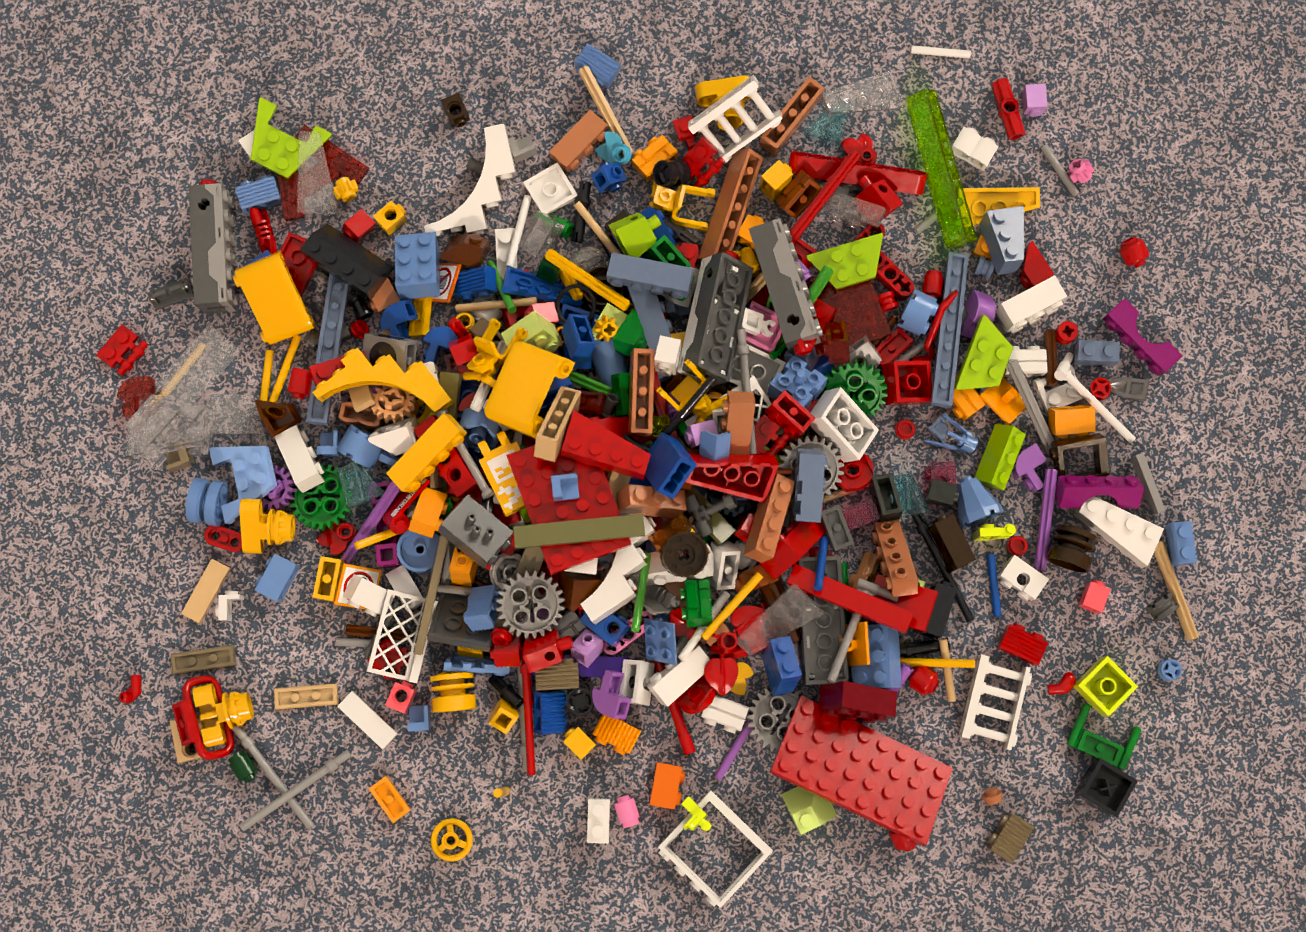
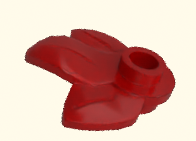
M862 133L858 140L855 138L842 140V147L847 155L851 150H855L861 155L859 161L876 162L877 153L873 149V141L868 135ZM865 154H869L871 157L869 159H865L863 156Z
M340 519L341 524L338 526L336 523H333L332 530L326 525V530L316 538V542L324 547H330L331 555L341 554L357 534L353 524L344 523ZM345 530L350 531L348 536H343Z
M385 638L379 646L384 651L393 644L389 639ZM395 647L384 653L390 664L401 658ZM407 647L399 649L403 656L409 653ZM382 655L374 659L372 668L381 670L387 666ZM401 660L393 665L395 673L400 675L401 667L405 664ZM382 675V677L385 678V679H387V680H394V679H396V678H393V677H388V676Z

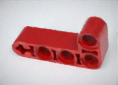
M872 223L854 241L871 236V231L882 233L884 237L885 228L880 223ZM880 250V264L877 267L876 279L888 291H894L895 298L904 301L909 299L914 290V283ZM891 272L894 275V279L886 278L884 273ZM904 287H906L907 291L902 292L900 290L901 288L903 289Z

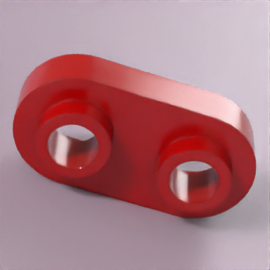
M209 526L205 530L204 539L208 544L233 553L242 551L241 533L221 526ZM218 532L219 538L214 540L213 535ZM234 539H238L239 541L237 546H233L232 544Z

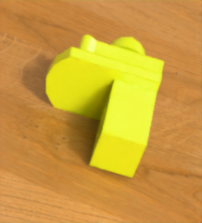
M688 796L682 805L693 816L683 826V829L687 830L690 828L694 831L700 825L702 830L709 831L711 823L705 819L708 815Z

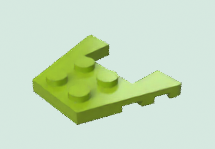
M260 97L251 161L289 179L310 156L316 153L332 137V133L315 125L307 143H304L269 125L277 105Z

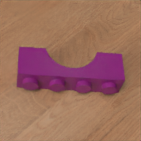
M1124 298L1103 318L1105 325L1108 329L1115 331L1119 335L1122 343L1129 345L1134 350L1137 358L1144 360L1148 364V368L1152 373L1161 376L1183 355L1169 341L1162 344H1153L1143 339L1136 326L1139 311Z
M1058 476L1055 501L1059 508H1080L1091 497L1109 495L1121 509H1139L1145 488L1138 477Z
M391 481L370 483L373 508ZM381 518L376 525L377 534L389 529ZM399 535L376 543L378 567L389 568L402 565L397 556Z

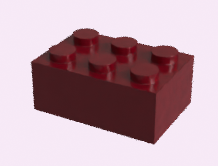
M847 681L820 685L818 710L825 711L828 716L844 715V719L848 720L861 718L864 723L886 722L887 718L896 717L897 692Z

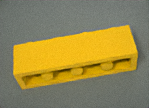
M443 413L386 474L401 491L410 493L416 491L421 486L420 482L435 471V466L439 462L446 460L450 455L449 452L464 441L463 437L467 432L451 415Z

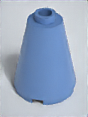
M610 337L609 342H601L600 339H597L595 341L597 344L591 354V363L604 385L611 388V375L627 373L626 355L615 351L613 337Z

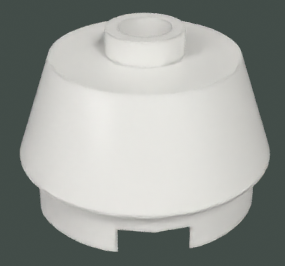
M503 553L499 555V558L491 566L489 571L490 580L493 585L496 584L499 590H505L502 583L509 584V576L513 578L521 559L520 554L514 553L513 556Z

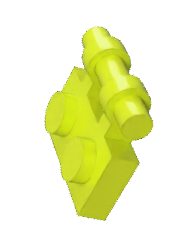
M985 524L982 527H978V530L972 533L973 541L1007 539L1015 534L1016 528L1012 524L994 528V524Z

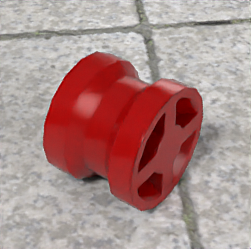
M888 291L875 297L876 302L880 305V313H885L899 307L898 302L894 299V291Z
M1070 321L1063 322L1055 330L1056 340L1061 344L1071 343L1078 335L1077 326Z
M1100 377L1092 381L1090 393L1097 400H1104L1110 395L1111 384L1106 378Z

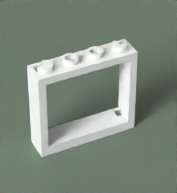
M710 790L697 805L702 809L710 801L761 850L756 858L719 897L668 847L683 830V826L692 818L693 815L690 812L659 844L658 848L660 849L659 854L667 862L671 859L676 864L674 869L682 877L686 874L691 879L690 885L698 892L702 890L707 895L705 899L713 907L717 904L721 908L773 850Z

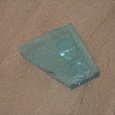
M831 101L805 129L804 135L841 145L851 106Z
M352 462L338 469L348 508H355L384 494V491L361 464Z
M908 473L894 475L893 478L903 509L901 517L930 513V509L913 475Z

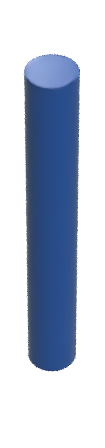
M827 536L820 538L814 583L816 591H821L823 588L829 539Z
M989 554L986 557L993 617H1000L1002 614L995 554Z

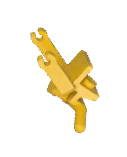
M653 179L651 193L653 201L649 202L648 207L651 206L656 210L659 209L662 213L666 210L670 211L672 222L675 225L707 232L708 223L679 218L677 214L678 210L682 207L685 193L715 198L716 190L682 184L678 187L677 191L657 185Z
M492 318L482 338L476 336L473 339L479 353L467 364L468 369L473 370V372H465L463 379L481 380V382L493 388L496 380L492 378V375H495L497 373L496 369L505 362L511 346L517 341L523 342L528 335V331L523 327H518L504 354L501 355L498 353L494 342H492L495 334L501 327V323L497 322V319Z
M689 359L684 363L701 380V383L698 384L688 375L671 392L672 396L681 403L680 405H677L661 387L656 390L678 412L706 381V378ZM705 394L691 410L698 416L694 424L705 422L712 414V410L722 407L723 399L727 400V395L712 402Z

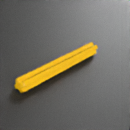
M549 249L546 252V260L622 311L627 310L630 305L628 299L555 250Z

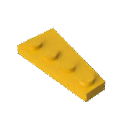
M1040 187L959 188V229L978 225L988 210L1024 206V212L1040 208Z

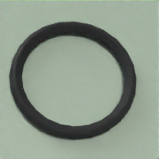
M572 284L565 287L559 293L556 300V311L559 319L566 323V319L560 311V302L563 295L570 289L579 288L586 291L591 298L592 309L587 318L590 321L596 310V300L592 291L581 284Z

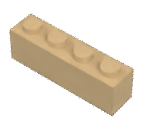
M564 386L560 387L536 435L534 457L555 462L564 443L573 410L579 411L581 391Z

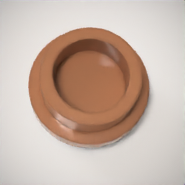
M991 787L984 790L985 793L981 795L986 805H994L1002 801L1003 793L1001 790H997L996 787Z

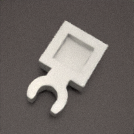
M745 308L741 329H745L746 332L753 335H758L761 331L764 336L770 337L774 332L769 331L767 326L773 327L776 325V322L773 320L764 321V314Z

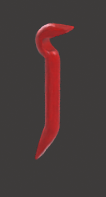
M956 289L942 301L935 313L924 343V349L928 351V354L913 357V361H931L933 359L934 349L932 345L945 310L959 293Z

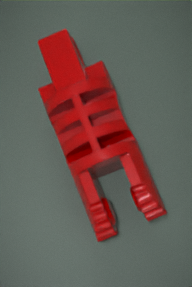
M252 207L249 209V214L261 252L263 253L268 250L273 254L277 252L276 239L272 231L268 212L266 209L259 210Z

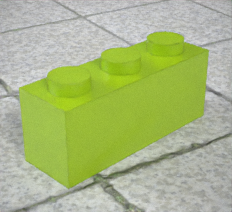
M995 424L974 478H978L986 488L1004 491L1026 434L1014 426Z

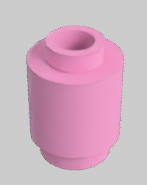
M629 795L617 798V803H614L619 823L623 825V828L639 824L638 818L640 815L634 797L629 798Z

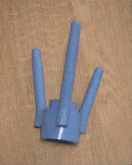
M943 413L942 416L964 433L959 436L949 430L946 432L957 439L959 447L937 441L924 440L926 444L955 450L962 454L965 451L970 454L973 453L978 444V439L973 437V433L967 431L946 413Z

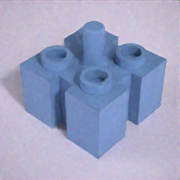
M794 354L784 366L783 373L779 372L770 382L767 395L776 400L785 390L807 410L812 399L816 400L825 389L828 378L816 369L810 372L806 369L807 363Z

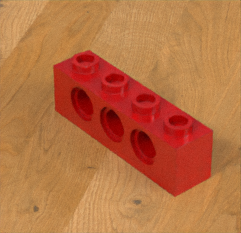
M431 415L414 429L417 440L438 419L436 415ZM454 447L449 452V461L446 462L444 460L436 466L439 469V475L449 484V490L452 495L457 498H465L479 489V486L457 447ZM458 470H459L460 473H461V476H460L459 479H457V476H456Z

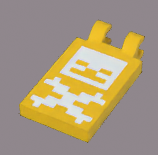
M503 430L496 434L501 446L490 450L485 440L477 444L484 456L479 462L504 514L508 517L526 507L506 456L521 449L517 441L512 444L510 443Z

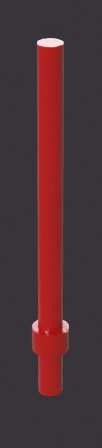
M521 648L522 664L520 665V673H522L527 775H536L531 673H529L524 661L523 648Z

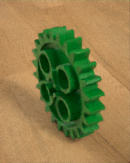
M855 359L854 364L847 360L845 366L839 362L838 369L832 366V374L826 372L828 379L825 389L821 393L841 387L858 404L857 406L868 418L869 414L876 417L875 409L882 411L881 404H886L884 397H887V391L885 390L887 389V383H883L885 377L879 376V369L873 371V364L866 367V361L859 365L857 359ZM858 376L860 379L853 381L850 378ZM867 390H870V391L873 392V393L870 394V395L864 394V392L867 391Z
M321 464L324 473L321 475L325 482L317 485L313 492L308 490L302 493L296 487L297 492H293L295 499H289L294 502L290 505V508L296 509L293 514L296 517L299 516L298 521L300 523L304 522V526L307 528L312 526L313 530H317L319 527L322 531H325L326 525L332 530L333 523L339 526L341 518L346 521L348 520L345 516L346 513H353L349 506L356 505L351 501V499L357 497L351 493L356 489L353 485H350L353 481L350 478H346L347 473H341L340 468L336 467L334 469L330 464L327 469L325 465ZM336 483V488L333 491H329L330 485ZM332 503H336V508L333 511H329V506ZM312 504H316V509L313 512H309V507Z

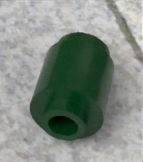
M243 750L228 759L229 767L239 782L244 781L248 783L257 777L255 773L258 769L249 755L245 754Z

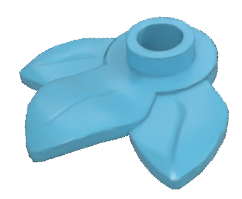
M605 132L606 143L596 148L595 152L605 160V163L613 164L619 162L620 166L621 164L628 163L632 156L631 149L626 144H623L621 137L617 133ZM622 150L624 151V157L621 156Z

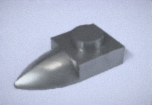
M1121 377L1109 381L1112 393L1125 397V399L1146 401L1149 380Z

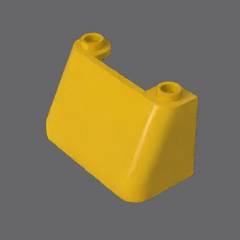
M281 250L234 270L235 275L232 276L236 286H241L262 329L260 335L263 342H268L269 345L314 329L316 325L312 315L307 314L308 309L303 303L288 271V267L284 266L286 264Z
M515 342L509 350L485 405L484 413L486 417L513 431L536 439V435L544 421L542 417L538 416V413L554 377L560 379L567 378L575 362L529 343Z

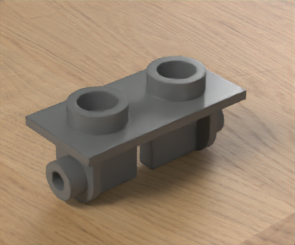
M188 278L150 291V295H148L150 302H153L155 310L194 297Z

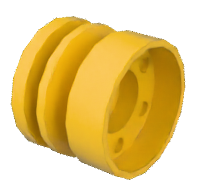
M447 671L430 676V682H439L440 686L430 687V691L440 692L439 697L431 699L432 713L477 709L476 695L466 694V689L474 687L475 683H465V679L474 678V673Z

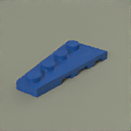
M507 266L501 292L556 302L559 293L566 286L560 282H556L553 285L536 277L535 274ZM567 291L560 303L581 307L584 296L582 299L575 301L569 291Z

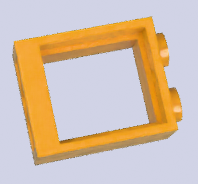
M455 546L449 567L451 582L458 586L473 587L479 565L462 551L460 553L457 552L459 548Z

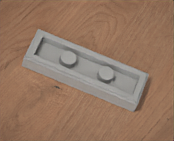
M1143 453L1135 455L1130 459L1138 479L1145 488L1144 495L1152 516L1165 511V507Z

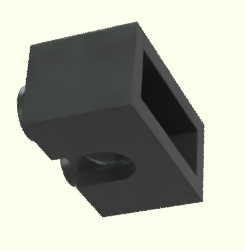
M888 473L872 477L869 488L872 498L877 499L876 512L879 522L900 519L903 509L893 474ZM890 495L893 496V503L891 502Z

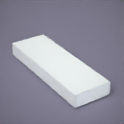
M351 691L337 706L382 749H385L398 735L354 691Z

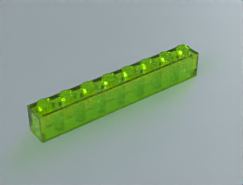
M924 88L906 98L907 110L913 123L912 128L916 134L917 146L922 156V165L927 173V183L931 189L933 204L938 215V223L943 233V241L946 244V248L958 249L976 241L977 236L936 90Z

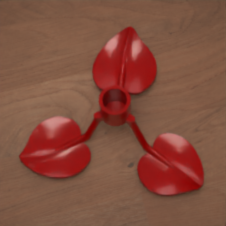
M757 606L739 607L730 616V623L735 627L732 633L712 634L711 637L717 639V645L723 649V652L720 655V659L712 658L707 662L704 668V677L707 683L720 695L724 696L732 689L739 672L735 659H724V656L729 650L736 647L738 642L737 634L741 639L749 641L756 639L761 634L768 615L767 610ZM682 607L670 612L669 621L670 623H675V635H686L688 640H690L698 627H687L686 620H682Z

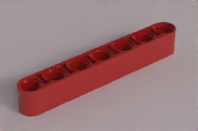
M791 151L788 165L792 169L793 175H797L803 170L812 178L829 180L844 158ZM858 161L842 183L859 185L858 180L868 175L873 183L882 179L885 180L893 191L922 195L924 193L927 173L919 170Z

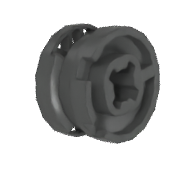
M1167 592L1151 602L1145 609L1148 613L1155 616L1153 620L1158 622L1174 612L1180 605L1178 603L1173 604L1172 595L1170 592Z

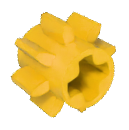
M343 177L335 182L336 187H333V192L337 200L342 198L343 202H349L357 197L356 192H358L359 187L355 179L350 181L348 177Z
M602 315V319L594 320L596 324L592 330L598 333L596 335L597 339L601 340L603 338L604 341L609 342L610 337H613L620 327L614 324L615 318L611 317L608 319V316Z

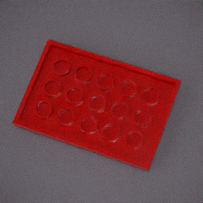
M535 445L506 455L532 525L621 516L602 468L561 457V449L555 462L534 457ZM577 473L579 498L554 501L551 476ZM630 538L542 546L540 548L549 572L553 575L632 546Z

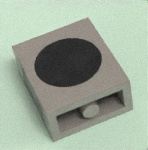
M381 333L364 334L363 351L372 366L376 365L375 362L378 358L389 354L404 373L408 371L407 368L412 363L416 362L417 340Z

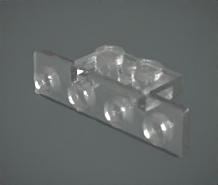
M836 191L822 208L831 216L830 219L838 223L845 221L848 222L849 226L859 229V226L867 228L868 224L879 227L886 212V209L882 206Z

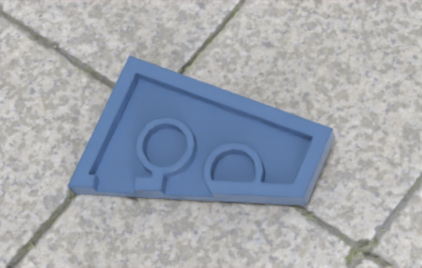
M450 654L444 662L443 671L493 673L497 676H505L510 673L512 666H503L502 668L499 666L497 668L495 667L494 659L463 657Z

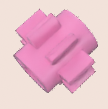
M1076 159L1071 162L1070 170L1067 173L1073 183L1077 181L1085 183L1091 179V172L1094 169L1088 159L1085 161Z

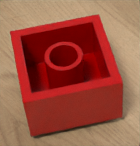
M930 360L893 361L882 365V372L885 377L883 383H887L885 405H918L931 401L932 378Z

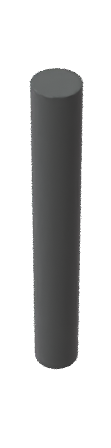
M395 600L391 607L394 610L402 604ZM393 614L384 620V625L387 629L394 619ZM375 635L363 653L367 658H370Z

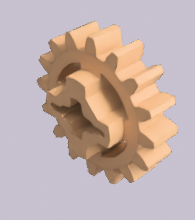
M382 385V389L375 388L376 394H373L375 404L371 408L373 414L377 415L378 420L384 418L385 423L393 420V423L396 424L397 419L403 422L405 415L410 417V411H415L414 404H416V399L414 395L401 389Z

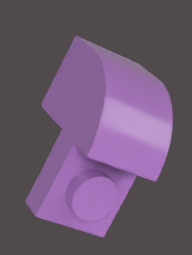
M977 290L972 291L964 305L968 315L961 326L960 335L971 339L980 316H987L993 323L996 313V304L991 295Z
M1036 443L1017 456L1012 469L1014 479L1016 480L1022 476L1024 478V486L1033 493L1044 487L1034 469L1047 461Z
M605 670L601 680V687L593 688V703L596 709L603 715L613 719H626L631 698L618 694L624 673Z

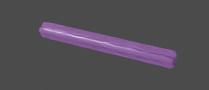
M1056 469L1045 470L1034 569L1038 571H1045L1047 568L1046 555L1049 549L1058 474Z
M391 481L342 555V560L347 564H351L361 550L355 548L354 542L371 535L400 491L393 481Z

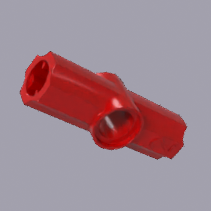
M998 79L991 83L998 106V116L1002 119L1008 140H1016L1026 134L1018 110L1019 103L1014 98L1009 79ZM1004 107H1010L1012 112L1006 111Z

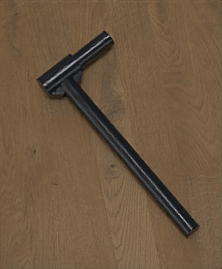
M711 374L662 431L669 436L718 380L714 375ZM627 433L622 436L623 439L647 453L654 444V442L652 444H641Z

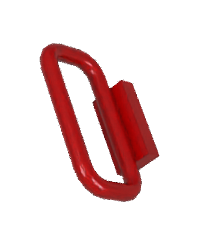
M210 675L191 678L184 683L182 687L183 701L173 704L172 709L181 745L186 746L194 743L195 749L201 758L215 760L229 755L234 749L235 741L232 729L229 728L227 721L223 722L226 734L225 748L211 752L204 748L190 690L197 685L213 684L218 703H222L223 693L216 678Z

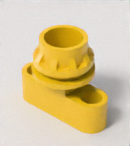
M749 76L703 81L696 84L694 89L697 104L701 107L711 106L747 80ZM745 96L743 99L740 100V104L744 109V101L752 99L751 97ZM729 108L724 112L725 118L734 129L739 128L743 124V120L734 109ZM716 121L717 124H718V127H719L720 129L724 130V128L720 125V123H719L718 121Z
M241 499L239 513L243 553L263 554L265 540H267L268 545H273L274 542L276 545H281L286 541L293 542L296 528L294 514H287L283 510H277L276 512L275 509H270L268 514H263L261 499Z
M213 684L196 687L192 690L195 707L199 706L200 709L199 718L203 722L204 727L201 733L206 748L226 743L223 722L227 721L229 728L234 729L236 725L238 727L243 726L247 720L254 719L253 705L248 692L239 693L233 691L230 692V695L225 692L222 694V703H218Z

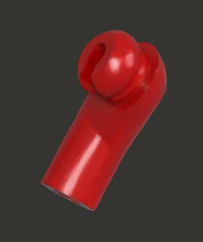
M1066 672L1059 684L1048 685L1049 695L1069 693L1076 684V677L1073 673Z
M131 675V687L125 692L120 693V702L129 704L141 695V675Z

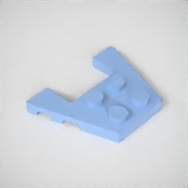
M269 447L209 448L213 466L218 467L228 462L232 463L239 499L221 506L226 524H232L236 521L235 518L240 515L239 507L242 498L262 499L277 486Z

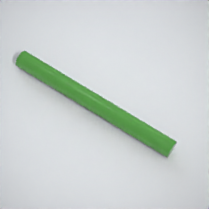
M490 260L487 262V266L496 268V286L508 312L513 314L516 312V307L510 294L501 292L503 280L494 261Z
M645 553L647 558L644 561L647 565L640 570L631 626L632 632H639L651 560L650 553Z

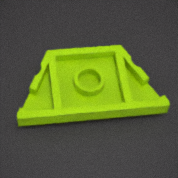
M879 233L807 255V259L819 272L825 265L834 270L829 282L836 290L876 278L883 234Z
M981 315L954 390L995 387L1001 383L1013 346L985 315Z

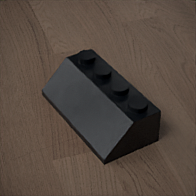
M329 224L313 232L300 249L305 258L370 301L394 269L392 265Z

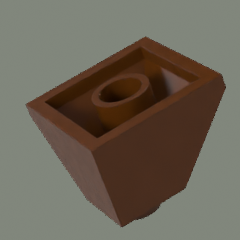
M478 234L453 236L442 252L440 259L476 268L483 264L491 247L488 239Z

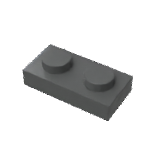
M840 505L823 510L821 520L833 552L853 545L854 541Z

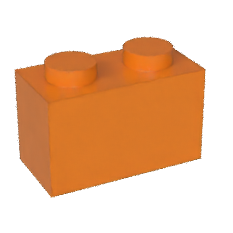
M657 762L650 805L674 810L675 805L680 806L682 793L678 792L679 784L684 783L685 778L682 766Z

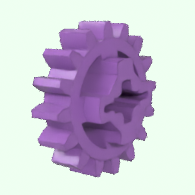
M275 465L273 469L277 486L261 500L263 508L275 509L276 511V509L283 510V505L290 506L288 500L295 499L292 493L297 492V489L293 488L295 483L292 480L289 469Z

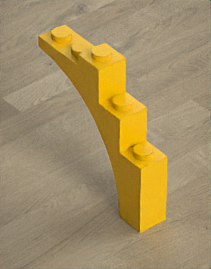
M358 347L355 350L350 349L344 354V358L341 361L346 366L345 368L337 369L332 374V378L328 381L320 382L315 387L316 390L312 392L319 401L323 402L334 394L349 388L364 385H384L401 389L416 396L426 403L435 414L454 404L422 361L412 363L407 368L408 371L404 373L390 354L381 356L376 360V365L372 366Z

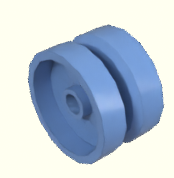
M197 477L193 479L186 500L187 521L201 524L205 520L207 525L219 527L224 520L221 506L227 504L229 499L228 484L217 480L210 484L207 479Z
M409 530L403 533L397 544V556L401 564L412 572L430 574L439 535L434 532L433 538ZM424 548V552L420 554L418 549Z

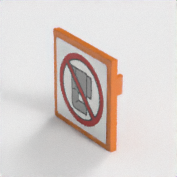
M440 263V296L432 297V302L450 303L462 266L461 264Z

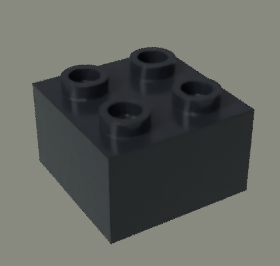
M1094 758L1074 795L1108 816L1118 818L1138 780L1102 758Z

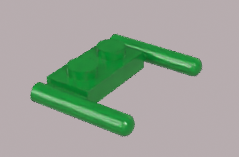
M1084 703L1066 744L1094 758H1102L1118 769L1125 771L1141 733V728L1138 726L1133 727L1124 748L1083 729L1091 708L1090 704Z

